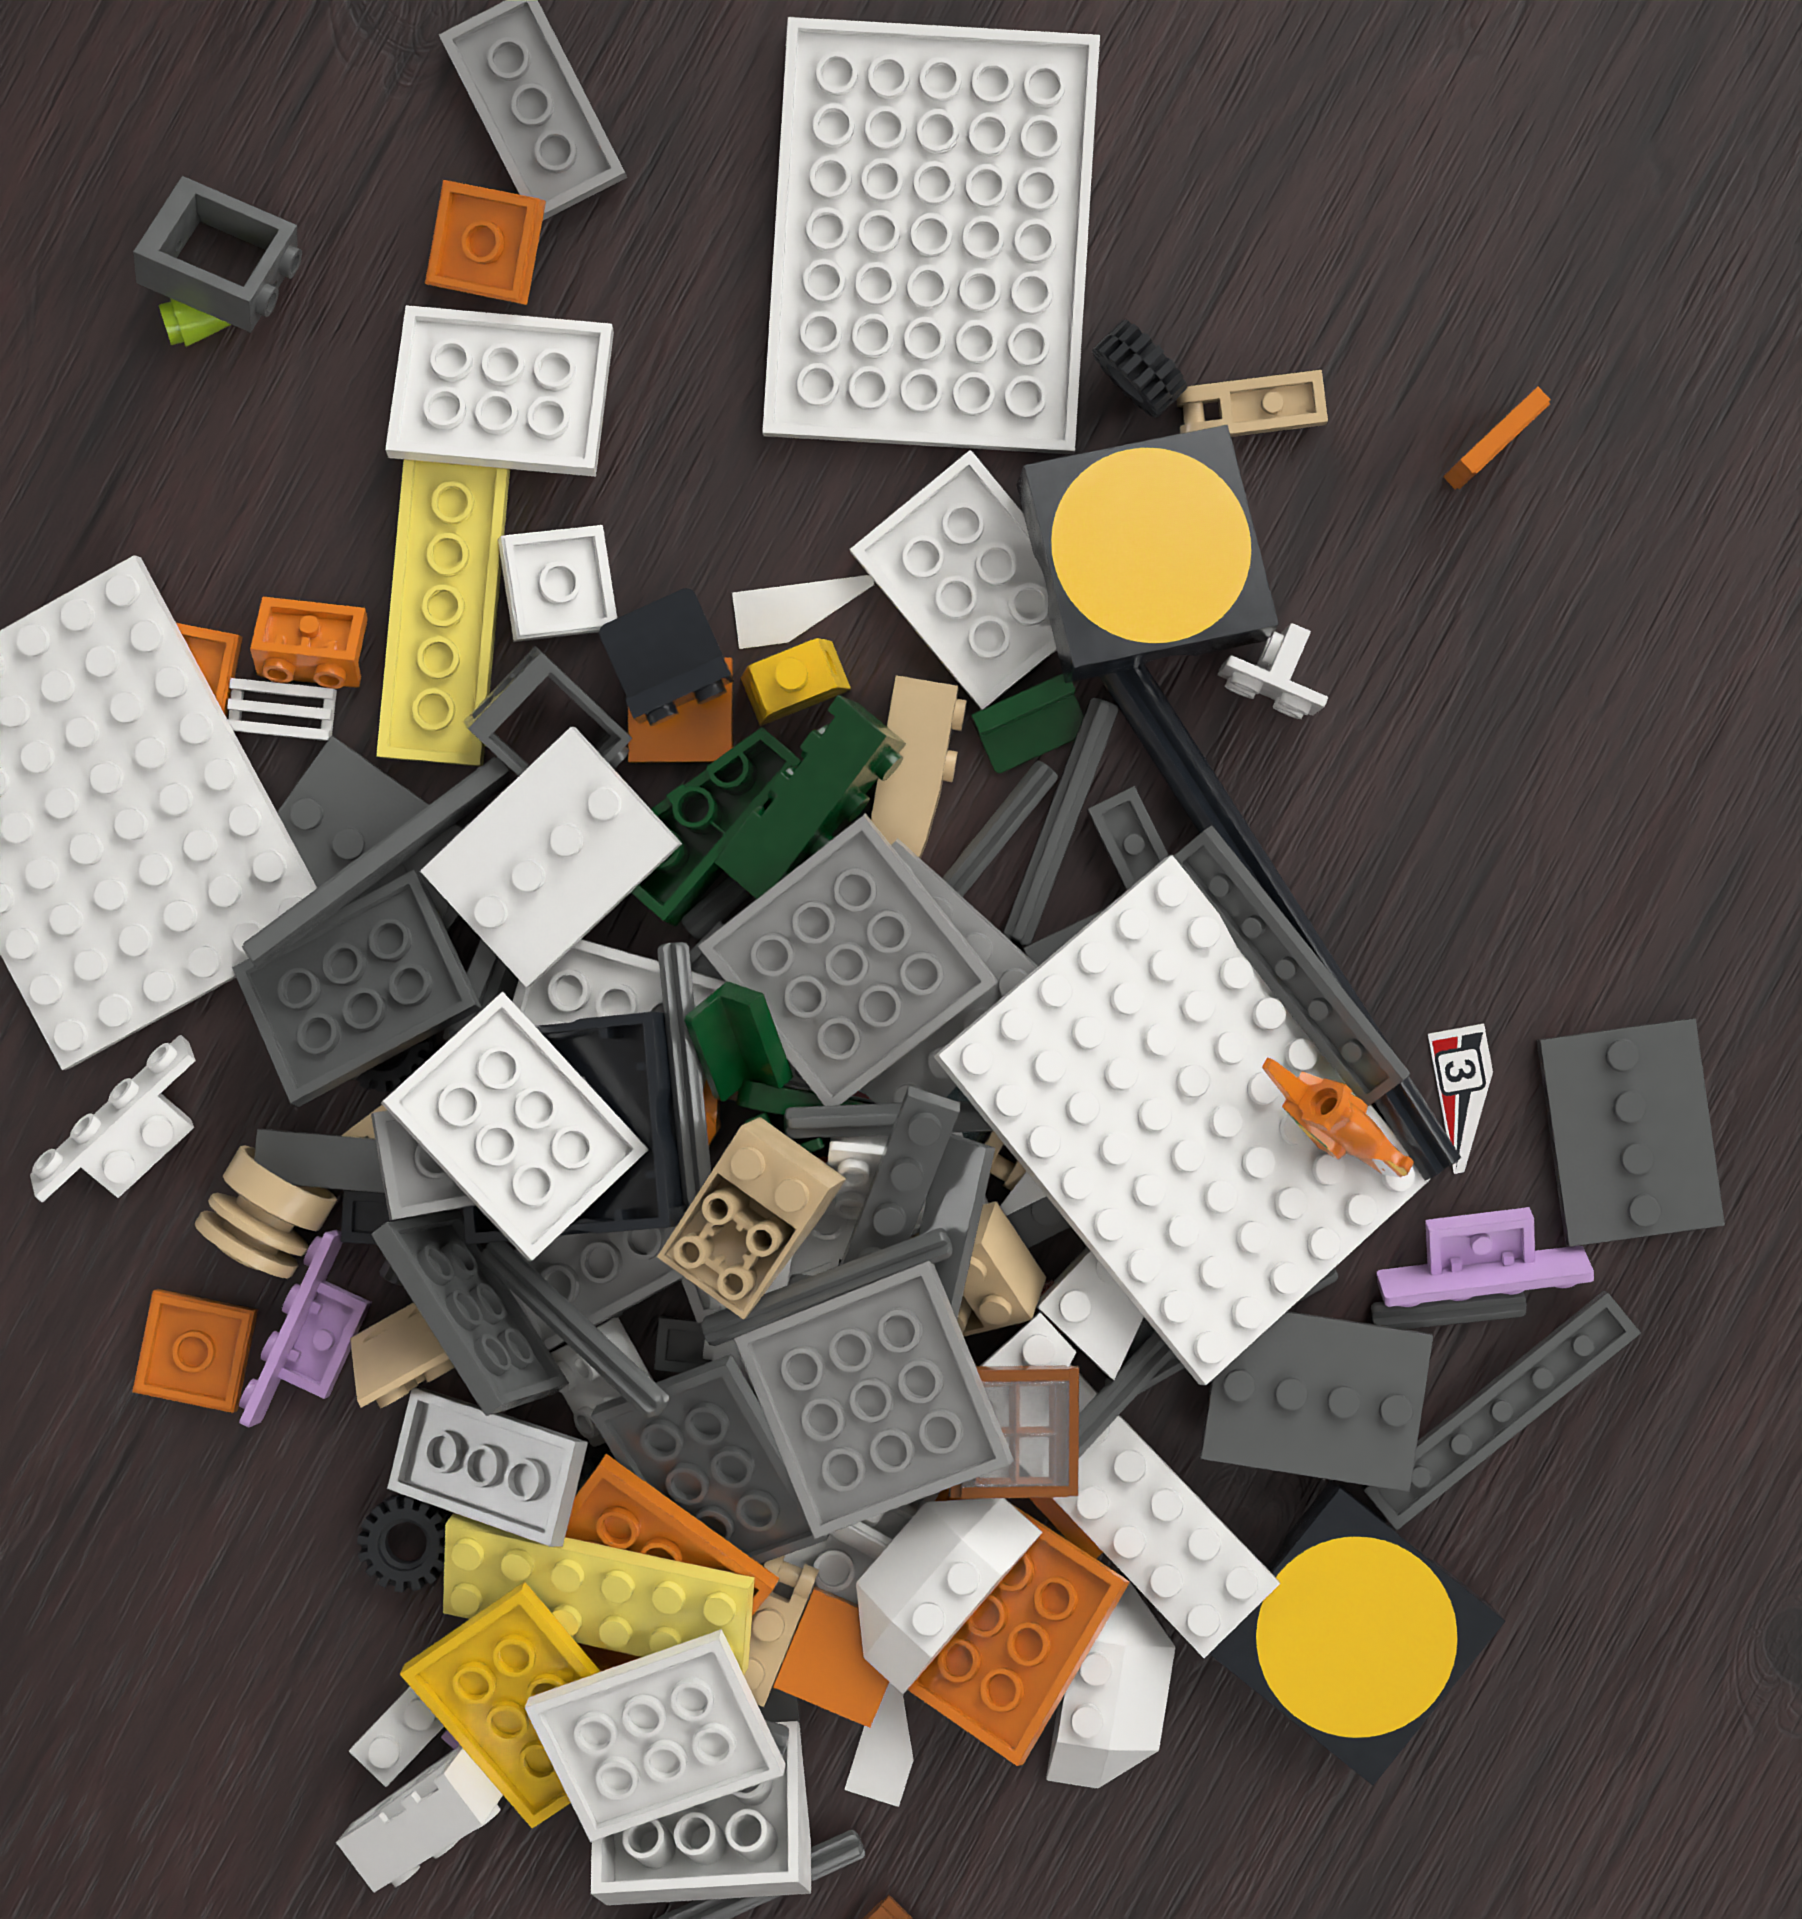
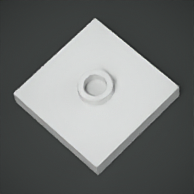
M603 525L505 535L498 538L514 642L599 632L604 624L617 619Z

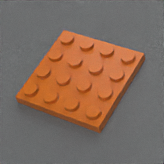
M608 1454L604 1456L575 1495L565 1537L755 1577L752 1616L773 1591L779 1580V1577ZM577 1643L601 1672L641 1658L635 1655Z
M948 1488L940 1491L935 1501L963 1499L950 1498ZM1014 1506L1043 1533L908 1688V1691L1010 1762L1020 1766L1024 1764L1130 1581Z

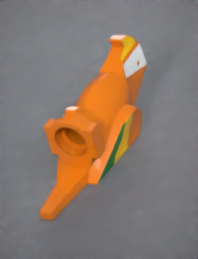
M1266 1058L1262 1069L1286 1098L1282 1108L1319 1149L1327 1152L1337 1160L1341 1159L1345 1154L1353 1155L1383 1175L1399 1178L1408 1175L1414 1161L1410 1157L1403 1155L1387 1139L1377 1124L1366 1114L1368 1106L1363 1100L1352 1095V1090L1346 1084L1326 1078L1321 1079L1303 1071L1297 1077L1275 1060Z

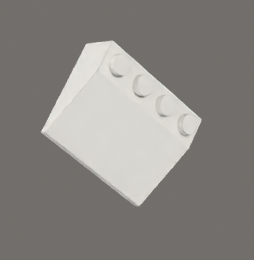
M775 1722L786 1725L789 1728L787 1747L782 1755L786 1764L783 1776L592 1841L591 1894L606 1905L811 1894V1838L799 1722Z

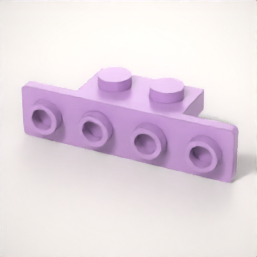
M1529 1207L1425 1220L1427 1264L1377 1271V1283L1384 1303L1388 1307H1413L1424 1302L1449 1299L1464 1301L1473 1296L1498 1293L1513 1295L1519 1294L1524 1290L1547 1287L1569 1288L1576 1284L1588 1283L1594 1280V1270L1582 1246L1535 1251L1534 1217Z
M332 1230L325 1232L323 1237L316 1236L307 1250L304 1258V1265L309 1266L302 1284L296 1283L289 1291L282 1307V1312L288 1314L280 1332L274 1331L268 1338L261 1353V1360L266 1361L259 1379L253 1378L248 1383L239 1402V1407L245 1409L239 1423L248 1428L261 1423L281 1379L323 1399L328 1398L351 1350L350 1338L358 1334L372 1303L326 1281L343 1243L341 1242V1231Z

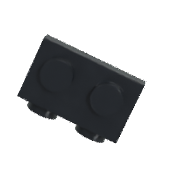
M683 588L614 619L600 628L599 636L627 696V699H625L633 718L639 724L647 720L650 726L665 722L679 714L678 706L696 699L698 704L709 702L727 692L725 685L734 682V678L697 596L691 589Z

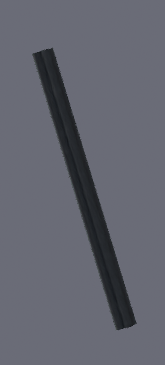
M1145 664L1135 669L1099 676L1198 832L1202 833L1210 826L1215 828L1388 1044ZM1410 1076L1373 1102L1385 1123L1396 1135L1409 1157L1414 1161V1165L1425 1181L1438 1175L1443 1169L1452 1166L1460 1160V1154Z

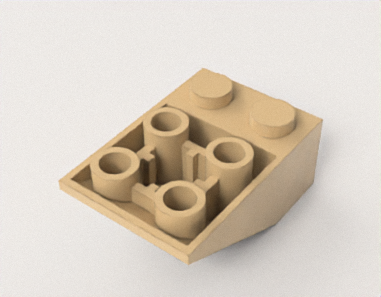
M759 1117L740 1127L657 1257L744 1320L818 1223L847 1178Z
M997 1201L984 1204L982 1207L957 1320L963 1337L1032 1320L1046 1280V1276ZM919 1232L910 1237V1239L919 1236Z
M415 1303L406 1306L350 1338L356 1395L361 1408L376 1400L381 1409L408 1394L410 1390L417 1387L424 1380L428 1383L455 1368Z

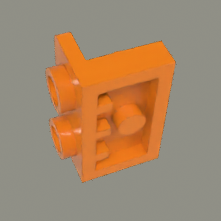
M262 597L250 647L257 675L278 683L301 681L318 683L323 687L338 689L343 686L359 687L361 673L358 662L368 620L366 609Z

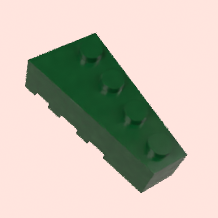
M840 695L835 698L827 709L835 718L830 724L824 725L818 731L815 729L810 732L800 746L803 750L801 757L804 760L798 767L792 765L786 771L779 774L767 795L772 801L767 810L763 806H758L754 809L715 861L720 868L756 899L835 837L832 833L844 819L851 822L865 808L870 799L865 793L878 778L882 781L887 780L901 764L903 757L899 752L906 743L859 703Z
M761 727L708 765L704 772L685 785L681 784L667 794V798L651 810L682 844L631 893L663 921L676 927L682 920V917L690 911L724 871L715 861L751 812L758 806H763L766 810L770 806L772 801L767 795L779 774L786 771L792 765L798 767L802 761Z

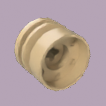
M246 1145L240 1146L223 1174L225 1182L239 1194L238 1198L226 1194L213 1193L208 1202L210 1207L217 1213L207 1210L201 1212L195 1222L196 1229L223 1253L237 1262L252 1269L288 1279L293 1276L298 1267L296 1259L290 1254L302 1256L306 1254L309 1248L307 1242L293 1229L294 1226L312 1231L320 1230L337 1199L327 1188L290 1184L254 1161L255 1148Z

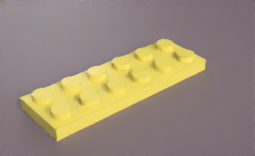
M404 459L377 757L478 767L483 765L485 744L466 727L463 721L490 694L502 565L498 538L504 536L510 469Z
M454 1513L445 1524L444 1614L471 1619L525 1581L577 1643L644 1657L722 1629L743 1675H745L748 1669L755 1577L567 1537L564 1539L563 1547H549Z

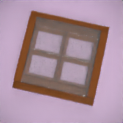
M1066 1365L976 1366L1014 1461L1006 1467L950 1487V1498H1054L1078 1496L1079 1367Z

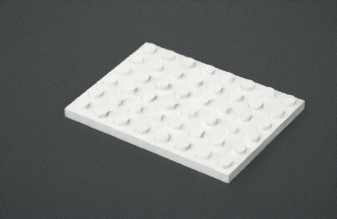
M788 17L763 418L764 436L1074 454L1100 35Z
M135 555L0 630V955L62 1070H66L236 978L232 967L249 959L242 948L244 946L243 943L317 889L141 557Z
M1173 855L1164 858L933 1056L1200 1385H1207L1430 1180L1425 1181L1414 1164L1408 1175L1399 1178L1383 1175L1353 1155L1345 1154L1341 1159L1337 1160L1327 1152L1319 1149L1282 1108L1286 1098L1262 1069V1065L1267 1057L1275 1060L1297 1077L1303 1071L1321 1079L1326 1078L1343 1084L1346 1083L1237 948L1219 913ZM1369 1105L1366 1114L1377 1124L1387 1139L1403 1155L1409 1157L1393 1131L1373 1106Z

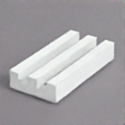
M230 678L229 688L232 691L231 699H228L229 719L227 720L233 731L328 741L332 736L337 690ZM244 691L324 699L323 708L248 701L243 700ZM242 711L322 719L321 729L241 721Z

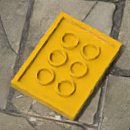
M524 1581L405 1663L400 1675L531 1828H534L571 1803L525 1710V1705L531 1696L601 1671Z

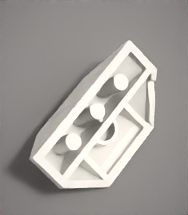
M992 1498L925 1502L856 1582L864 1659L904 1694L1043 1532L1005 1498H996L995 1501Z
M1131 1582L1058 1704L1046 1776L1048 1781L1098 1789L1159 1751L1175 1645Z

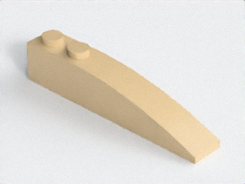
M896 675L887 728L902 739L906 745L899 752L903 760L895 772L885 781L878 778L871 821L890 845L898 838L921 859L930 834L943 781L953 782L958 752L948 750L952 730L962 731L967 700L957 699L958 686Z

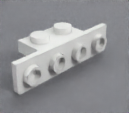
M179 1035L170 1044L164 1043L156 1048L148 1058L147 1066L133 1079L127 1078L121 1081L112 1090L108 1102L94 1115L90 1113L82 1117L73 1127L70 1137L56 1150L49 1149L38 1158L30 1174L34 1195L43 1203L80 1167L119 1198L194 1128L192 1120L161 1094L164 1089L196 1061L189 1042L182 1035Z

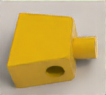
M820 638L810 640L747 666L741 676L760 726L851 690L832 641Z

